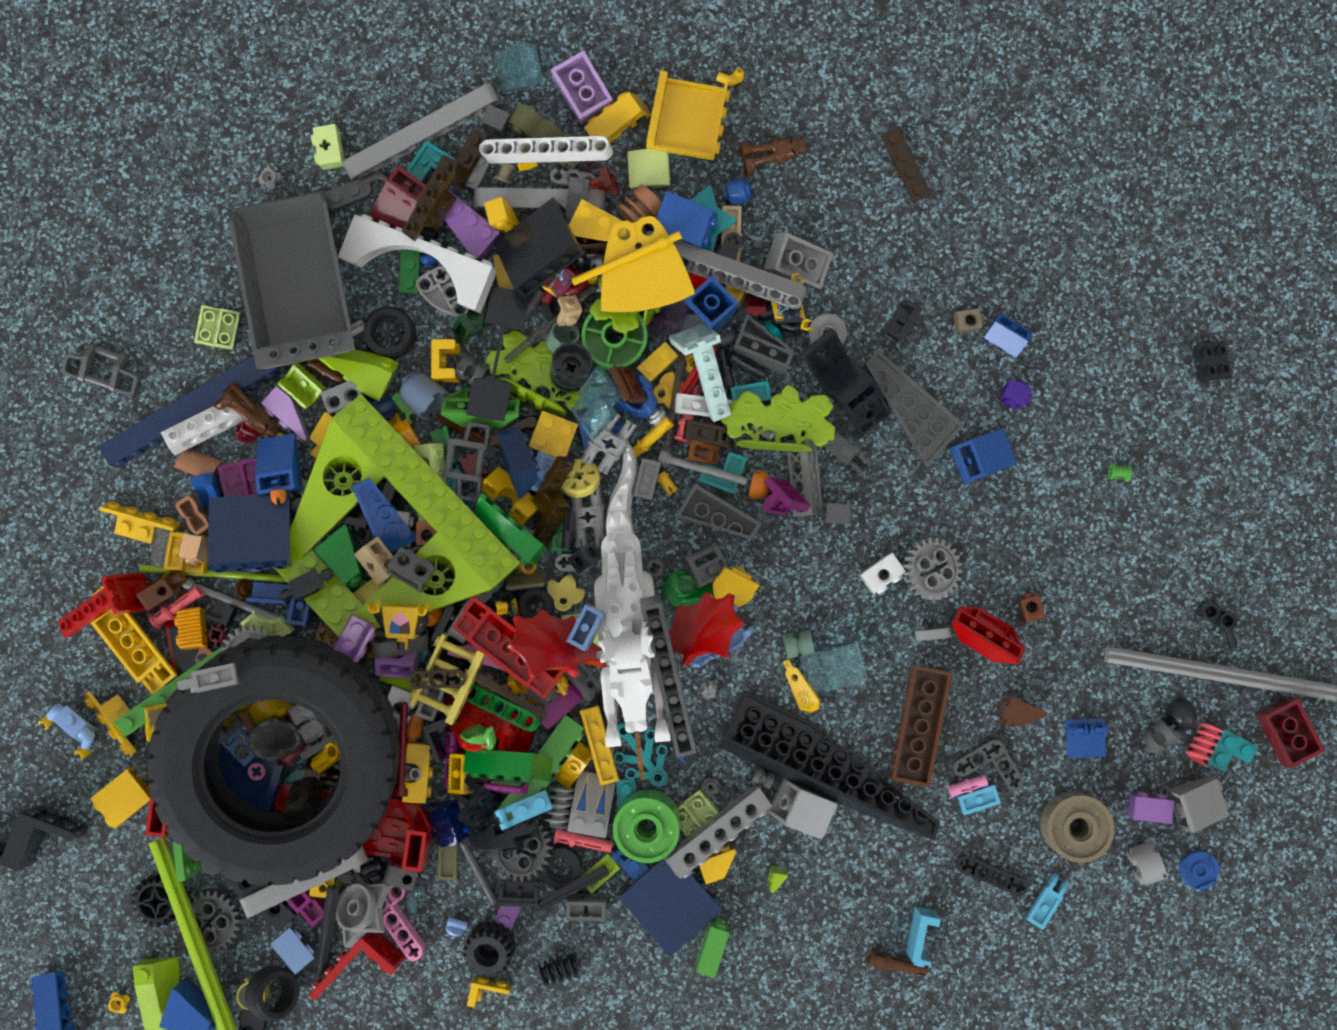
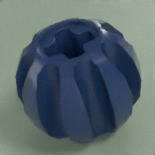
M384 394L380 401L374 398L369 400V403L386 421L393 418L396 406L390 396Z

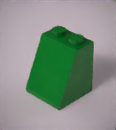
M344 524L314 550L349 589H356L364 583L363 579L366 578L363 566L354 555L359 551L354 533Z

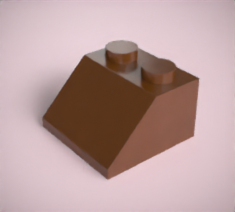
M1003 693L994 715L999 716L998 721L1014 727L1015 724L1023 726L1046 717L1048 712Z

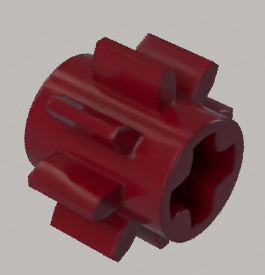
M239 422L235 428V435H238L236 439L247 445L249 441L255 442L259 436V432L249 428L244 422Z
M220 623L218 627L215 624H211L212 629L206 632V634H209L207 642L213 641L215 647L219 646L220 642L222 645H225L223 640L229 638L228 631L231 628H224V625ZM218 631L221 632V634L219 635L220 638H217L216 636L218 635Z

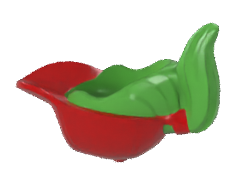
M461 720L450 727L456 735L459 745L465 750L478 752L483 749L492 750L495 746L496 736L493 726L484 728L482 725L475 724L470 720Z

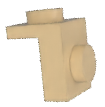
M576 295L559 297L558 303L561 311L557 318L558 325L572 326L576 324L582 312Z

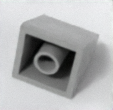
M1208 776L1166 789L1169 798L1174 800L1173 812L1178 827L1190 833L1197 832L1229 816L1227 811L1229 810V805L1226 799L1223 798L1221 792L1223 791V786L1217 778Z
M783 778L768 813L783 825L822 840L838 804Z

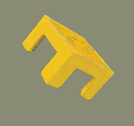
M431 339V378L437 383H460V378L455 375V369L445 368L447 366V357L445 355L460 354V344H456L455 339Z

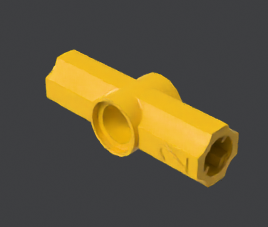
M336 741L326 744L324 750L312 758V769L317 771L318 774L324 773L340 760Z

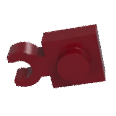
M748 294L746 314L752 316L766 314L765 299Z

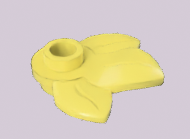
M571 574L565 576L560 583L555 580H549L547 585V592L554 600L555 608L562 612L568 611L573 604L580 603L585 595L584 589L576 588V580ZM566 599L567 603L561 604L560 600Z

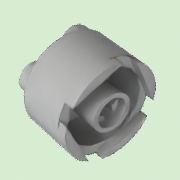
M1153 841L1131 847L1129 851H1126L1130 863L1132 862V865L1136 867L1133 870L1136 880L1139 881L1140 885L1143 884L1144 886L1167 879L1159 852L1154 851L1156 846Z

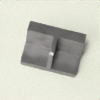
M642 458L633 497L652 500L661 465L660 462Z

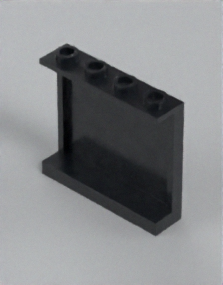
M554 197L493 243L514 290L523 298H527L586 253L584 248L577 242L562 212L564 207Z

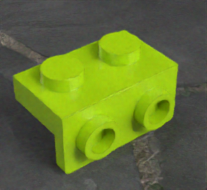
M295 363L286 376L277 383L285 393L290 395L304 409L315 404L321 396L320 392L326 389L299 363Z

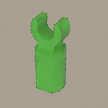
M397 392L391 397L395 406L402 415H406V419L410 424H414L411 421V415L415 413L402 401L400 392Z

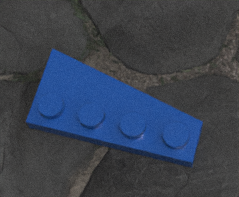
M369 477L351 485L374 539L378 536L390 553L416 541V536Z

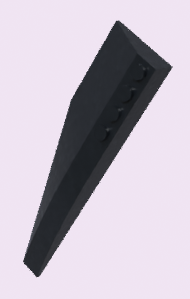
M745 690L742 692L723 733L719 748L848 808L933 841L935 840L940 825L936 818L923 808L917 807L911 802L909 797L899 793L895 786L885 782L881 778L882 776L859 758L853 757L847 752L848 750L845 747L835 743L832 737L827 733L821 732L818 726Z

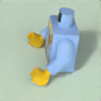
M56 704L38 721V725L40 723L45 725V730L55 722L72 738L81 742V747L74 751L75 756L80 755L81 761L91 754L89 749L97 728L70 705L64 707L61 704Z

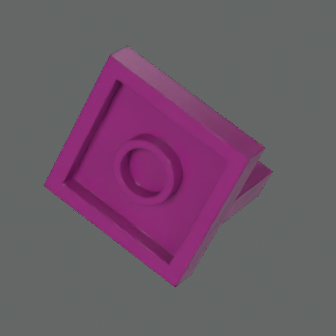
M768 476L764 481L773 492L765 499V503L761 506L765 512L786 515L790 509L807 512L811 507L788 480Z

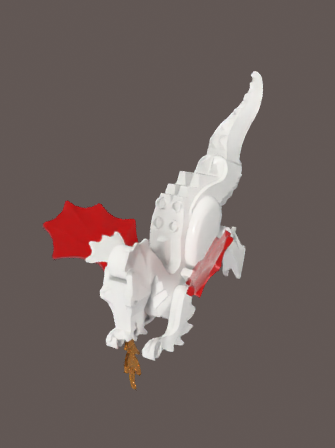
M629 444L623 450L621 474L611 495L607 510L606 537L601 545L602 575L597 578L594 584L595 607L607 613L598 631L600 647L592 643L588 651H583L566 642L576 623L575 617L570 616L566 619H557L542 609L533 618H524L520 615L513 618L516 632L514 639L508 644L507 648L524 660L530 678H534L546 670H563L575 678L580 675L577 669L579 664H590L603 668L600 672L603 705L609 724L606 731L605 745L606 747L621 746L617 730L616 699L622 708L626 732H635L640 781H644L639 732L647 729L646 703L653 692V685L657 713L655 742L670 741L671 739L665 721L666 711L655 665L652 662L654 653L650 648L653 635H648L649 627H646L647 622L643 620L640 599L654 596L655 590L652 576L650 573L643 571L641 544L637 536L634 535L631 504L638 477V463L635 452ZM705 592L694 605L677 606L675 619L669 633L674 655H683V665L689 666L696 657L704 654L713 653L724 658L729 657V645L732 636L745 623L744 620L737 616L733 608L735 595L728 593L723 598L716 599L711 594Z

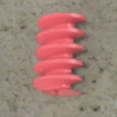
M1200 723L1203 730L1196 731L1200 737H1193L1197 744L1190 743L1189 746L1193 751L1186 750L1185 753L1190 759L1207 767L1208 765L1204 760H1211L1207 753H1215L1211 746L1218 747L1214 740H1221L1222 738L1218 735V732H1225L1210 724Z

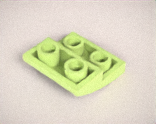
M652 149L628 152L629 188L631 190H635L640 184L652 189L670 186L668 152Z
M201 305L194 343L233 350L240 312Z
M701 788L678 806L682 819L681 831L688 837L720 812Z

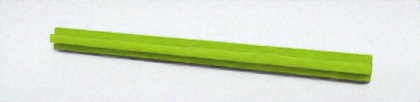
M166 837L149 843V847L217 1030H237L183 882H177L175 860Z

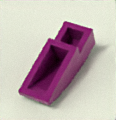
M573 683L568 686L566 695L563 696L562 693H559L553 703L549 702L544 707V711L548 714L544 721L540 722L547 730L583 699L582 693Z
M310 889L286 900L297 914L300 913L311 927L318 925L322 921L325 904L318 897L309 896Z

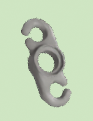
M558 168L553 169L550 173V180L559 186L569 187L568 177L571 174H576L582 179L591 178L592 184L589 185V189L595 188L597 184L596 177L589 172L576 169L568 171L561 169L562 178L560 180H556L554 177L559 171Z

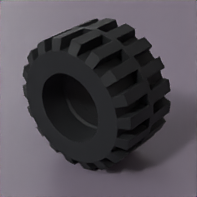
M484 921L483 924L480 922L471 930L464 944L463 953L465 954L463 957L464 960H468L467 966H472V971H478L479 975L482 976L483 974H487V976L494 974L496 976L500 972L503 973L506 967L509 966L516 949V941L514 940L513 933H509L510 929L508 927L503 928L504 924H496V921L491 923ZM481 944L492 945L498 952H488Z

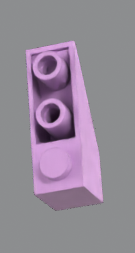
M276 386L263 400L262 404L266 407L264 410L272 417L274 415L280 419L278 423L285 429L290 428L293 430L299 441L310 442V436L296 401L285 393L282 388Z

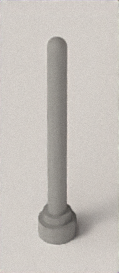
M662 450L658 458V462L662 466L673 464L742 485L748 483L746 477L673 457L669 451Z

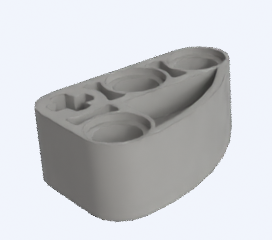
M439 266L417 279L416 287L431 306L441 313L456 319L461 315L457 313V308L461 306L457 303V294L454 297L447 296L448 291L455 289V286L444 266ZM441 273L445 274L444 280L441 279ZM424 282H430V287L427 290L422 289ZM466 308L465 315L470 314L471 310Z

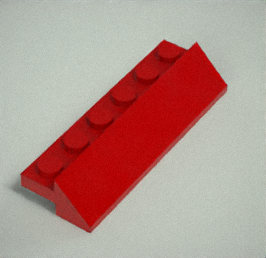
M473 596L462 611L463 614L452 628L527 688L529 687L541 698L546 699L557 683L560 682L565 671L546 670L536 677L530 678L524 660L507 648L508 644L514 639L516 628L499 614L497 615L495 611L477 597Z

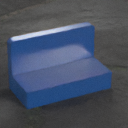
M213 472L190 478V482L204 507L209 506V498L224 497V493Z
M253 582L252 597H248V601L290 604L291 600L284 602L280 593L284 589H290L291 587L289 584Z

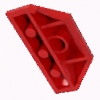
M980 607L958 608L952 625L961 643L992 662L1020 663L1026 647L1024 644H1021L1018 635L1011 626Z

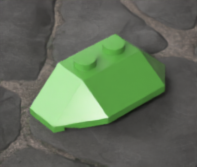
M464 388L450 396H444L442 400L441 415L461 427H466L467 423L474 422L489 425L490 428H502L519 417L520 399L515 398L512 394L509 396L505 422L466 415L471 388Z

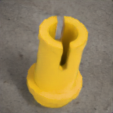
M664 471L658 475L657 483L659 482L668 496H670L678 488L668 476L670 474Z

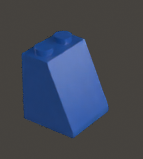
M667 191L656 218L665 228L668 235L679 231L682 239H679V241L702 249L709 246L712 228H715L718 222L717 213L713 209Z
M713 276L694 291L695 294L684 300L711 329L717 332L731 321L739 305V302Z
M184 978L172 989L159 1027L167 1030H217L204 994L189 979Z

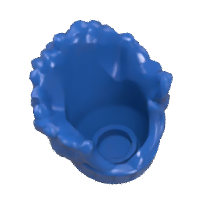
M638 371L634 372L647 398L642 404L630 403L628 400L624 402L612 378V382H609L608 392L611 402L615 407L619 408L622 412H629L631 416L637 419H646L655 412L657 398L652 393L651 382Z

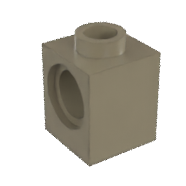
M980 309L958 311L953 315L956 334L978 331L984 325V316L982 313L980 314ZM971 317L974 324L968 325L965 318Z

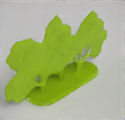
M789 384L782 390L781 394H776L771 398V405L764 406L757 395L746 390L737 400L729 404L731 415L721 419V422L727 425V434L730 438H738L744 433L752 437L753 440H740L736 443L737 446L749 449L807 453L812 452L813 449L810 446L801 444L805 439H809L816 446L822 447L829 440H834L835 427L824 419L834 407L829 401L828 396L812 395L806 401L801 402L799 400V392ZM748 423H752L755 426L756 433H753L754 430H749ZM742 426L746 428V431H743L741 429ZM766 430L773 431L776 434L775 442L760 441L759 435ZM804 430V431H805V435H804V436H801V433H802V431ZM791 434L794 436L796 444L781 443L780 438Z

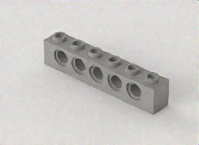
M753 785L680 842L664 858L677 877L680 879L688 877L693 872L692 869L697 865L700 866L707 862L711 854L721 851L726 842L736 839L740 831L748 829L754 824L753 821L755 819L765 816L769 812L768 809L772 807L771 803L761 789ZM752 804V811L746 813V807ZM737 816L736 824L731 825V819ZM722 828L721 836L715 837L716 830ZM706 840L707 846L704 849H700V843ZM687 853H691V859L689 861H684L685 855Z

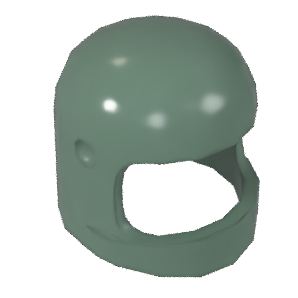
M556 322L547 336V347L554 353L562 344L577 343L580 336L579 330L575 325L559 326ZM572 331L575 333L576 339L574 341L571 338Z

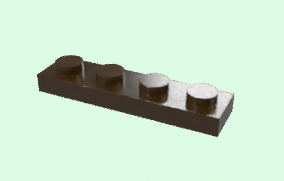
M899 126L881 134L880 137L912 203H917L931 196V192Z
M480 673L475 682L501 698L536 714L540 721H544L548 713L544 711L545 708L540 704L535 703L533 705L529 703L528 697L521 693L514 694L511 692V687L504 683L499 685L494 682L495 678L487 673H484V675Z

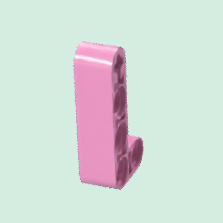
M390 886L385 899L386 905L382 907L384 926L404 955L409 960L416 961L424 953L425 943L397 904L408 890L401 889L402 894L397 895L393 891L394 886ZM389 914H394L397 917V921H391ZM400 930L407 931L408 937H402ZM412 948H418L419 950L413 952Z

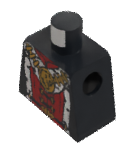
M389 857L383 872V884L409 891L413 890L414 885L425 888L429 876L415 871L401 870L402 862Z

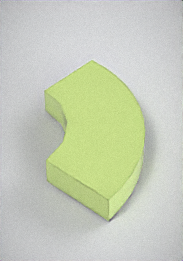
M254 611L240 622L242 626L246 625L248 629L252 624L255 625L256 630L259 626H262L263 632L266 629H270L269 636L276 634V636L280 635L283 637L295 630L290 623H286L287 620L283 615L269 618L257 611Z

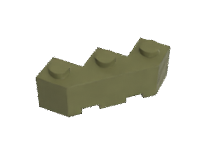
M520 103L508 120L513 126L512 130L519 136L523 135L526 138L571 137L564 134L553 122L543 119L530 106ZM568 147L563 148L561 152L566 151ZM578 161L558 163L563 167H565V165H568L573 168Z

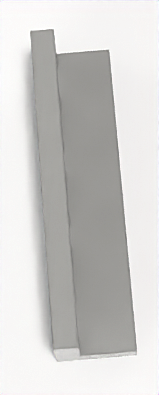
M805 439L801 444L810 446L813 449L812 452H799L797 455L794 452H787L790 484L797 490V485L800 481L803 484V490L800 494L811 505L807 512H799V510L793 509V517L823 514L817 446L809 439ZM789 440V441H786V443H795V444H796V441H795V440ZM797 463L801 465V471L799 474L795 471V466Z

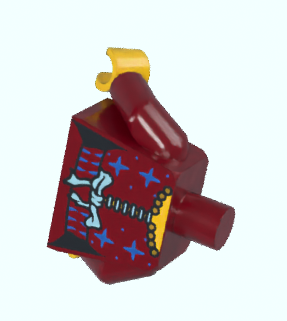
M569 265L541 286L545 290L541 300L551 304L554 297L558 299L562 296L577 295L586 289L589 284H595L598 276L574 286L571 278L582 273Z

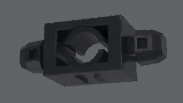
M314 568L288 581L291 588L281 591L280 596L284 602L292 600L294 596L298 601H301L325 589L326 587L323 582L331 580L334 574L330 568L322 570L320 574Z

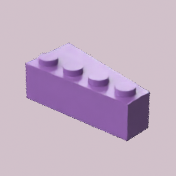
M458 197L444 219L466 251L475 256V260L480 262L493 249V243L502 237L498 230L489 225L485 219Z

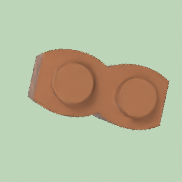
M188 495L178 501L176 508L179 514L186 519L189 529L196 535L205 536L208 534L209 514L205 513L202 502L198 498Z

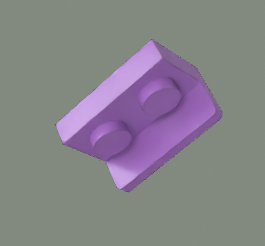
M351 614L333 649L351 657L352 661L357 662L359 658L364 656L366 652L365 646L368 641H372L376 631L373 623Z

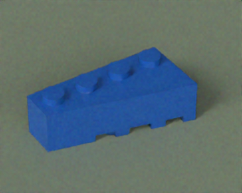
M64 971L32 977L31 991L34 993L33 1011L36 1014L35 1030H76L75 1026H72L70 1023V1017L73 1013L70 1005L66 1003L69 995Z

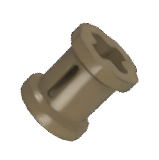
M499 163L501 166L497 176H494L493 179L509 186V179L516 167L510 163Z

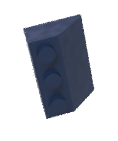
M518 426L498 432L497 436L504 464L517 497L521 499L538 481L537 472L540 469L537 460L533 461L532 459L534 453L531 446L527 447L529 442L526 433H522Z

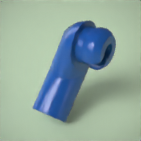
M424 254L420 258V262L426 266H432L439 262L428 254Z

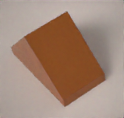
M691 440L688 461L717 466L720 447Z

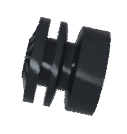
M578 343L562 344L555 350L552 355L550 378L557 389L563 392L574 393L587 385L592 368L590 352Z

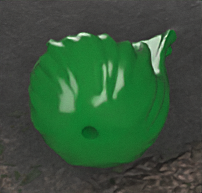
M672 571L662 582V592L665 599L675 606L694 604L700 600L705 592L713 596L711 582L697 589L690 573H685L684 571Z

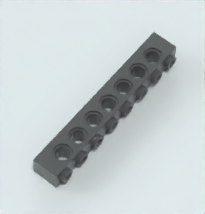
M661 595L641 598L640 606L643 620L647 622L646 627H649L648 635H653L650 648L654 653L653 661L676 757L697 754Z

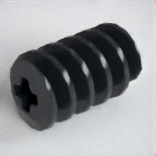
M574 952L573 959H571L569 954H566V961L559 956L558 963L552 958L551 965L546 960L543 967L538 964L542 983L546 987L549 986V980L552 984H556L557 978L560 982H563L564 975L567 980H571L572 974L575 978H578L579 971L581 973V966L576 952Z

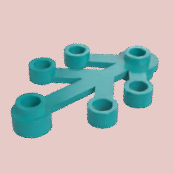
M625 722L618 724L617 730L620 738H625L637 756L617 752L614 755V761L617 764L626 762L644 765L649 771H637L635 768L629 767L625 772L626 778L630 780L634 778L646 779L655 787L663 786L668 779L667 772L663 769L665 755L668 753L667 746L664 744L657 746L658 758L655 767L651 762L655 730H646L645 750L643 751L631 733L622 734L620 732V729L625 727ZM649 731L654 733L653 738L647 737ZM660 747L666 749L664 754L659 753L658 749ZM618 754H621L623 756L622 761H618L616 759V756ZM633 770L635 775L630 777L627 772ZM656 774H660L662 776V779L660 781H656L654 779V776Z

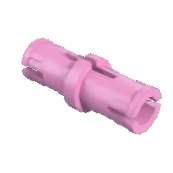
M983 774L975 778L963 779L962 782L947 786L950 797L953 798L964 793H971L979 788L987 787L988 781Z

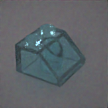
M517 42L495 56L502 93L532 88L543 81L536 44Z

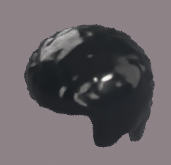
M1173 699L1165 709V721L1170 726L1172 724L1176 726L1174 731H1186L1192 728L1197 721L1196 708L1187 699Z

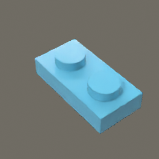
M994 784L957 796L963 815L1001 804Z

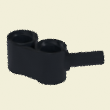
M1214 603L1199 604L1196 610L1198 617L1207 620L1225 632L1230 650L1238 648L1232 630L1238 623L1236 615ZM1207 607H1210L1211 614L1209 616H1207L1205 612ZM1225 616H1227L1228 623L1226 625L1223 624V618Z

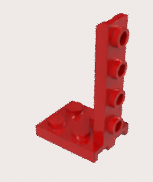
M133 573L104 576L101 579L104 587L102 590L58 620L64 638L75 635L111 609L114 615L147 611L136 596L147 584L144 574Z
M447 694L444 702L445 705H453L455 701L453 695ZM468 701L465 702L458 717L460 720H470L475 724H480L484 728L493 726L495 736L501 739L497 749L502 751L528 753L537 729L532 732L522 729ZM513 712L512 719H516L519 713ZM529 717V718L527 719V722H526L527 727H529V726L532 725V723H533V718H532V717Z
M365 933L351 947L348 953L345 951L341 953L336 959L338 964L335 967L331 965L323 973L326 975L323 980L319 978L311 987L313 991L309 997L313 1000L317 999L361 949L365 951L368 958L379 964L382 971L390 975L397 970L406 956L382 933Z

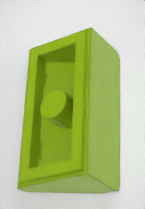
M774 865L770 867L768 886L771 893H774L787 879L788 873L786 868Z

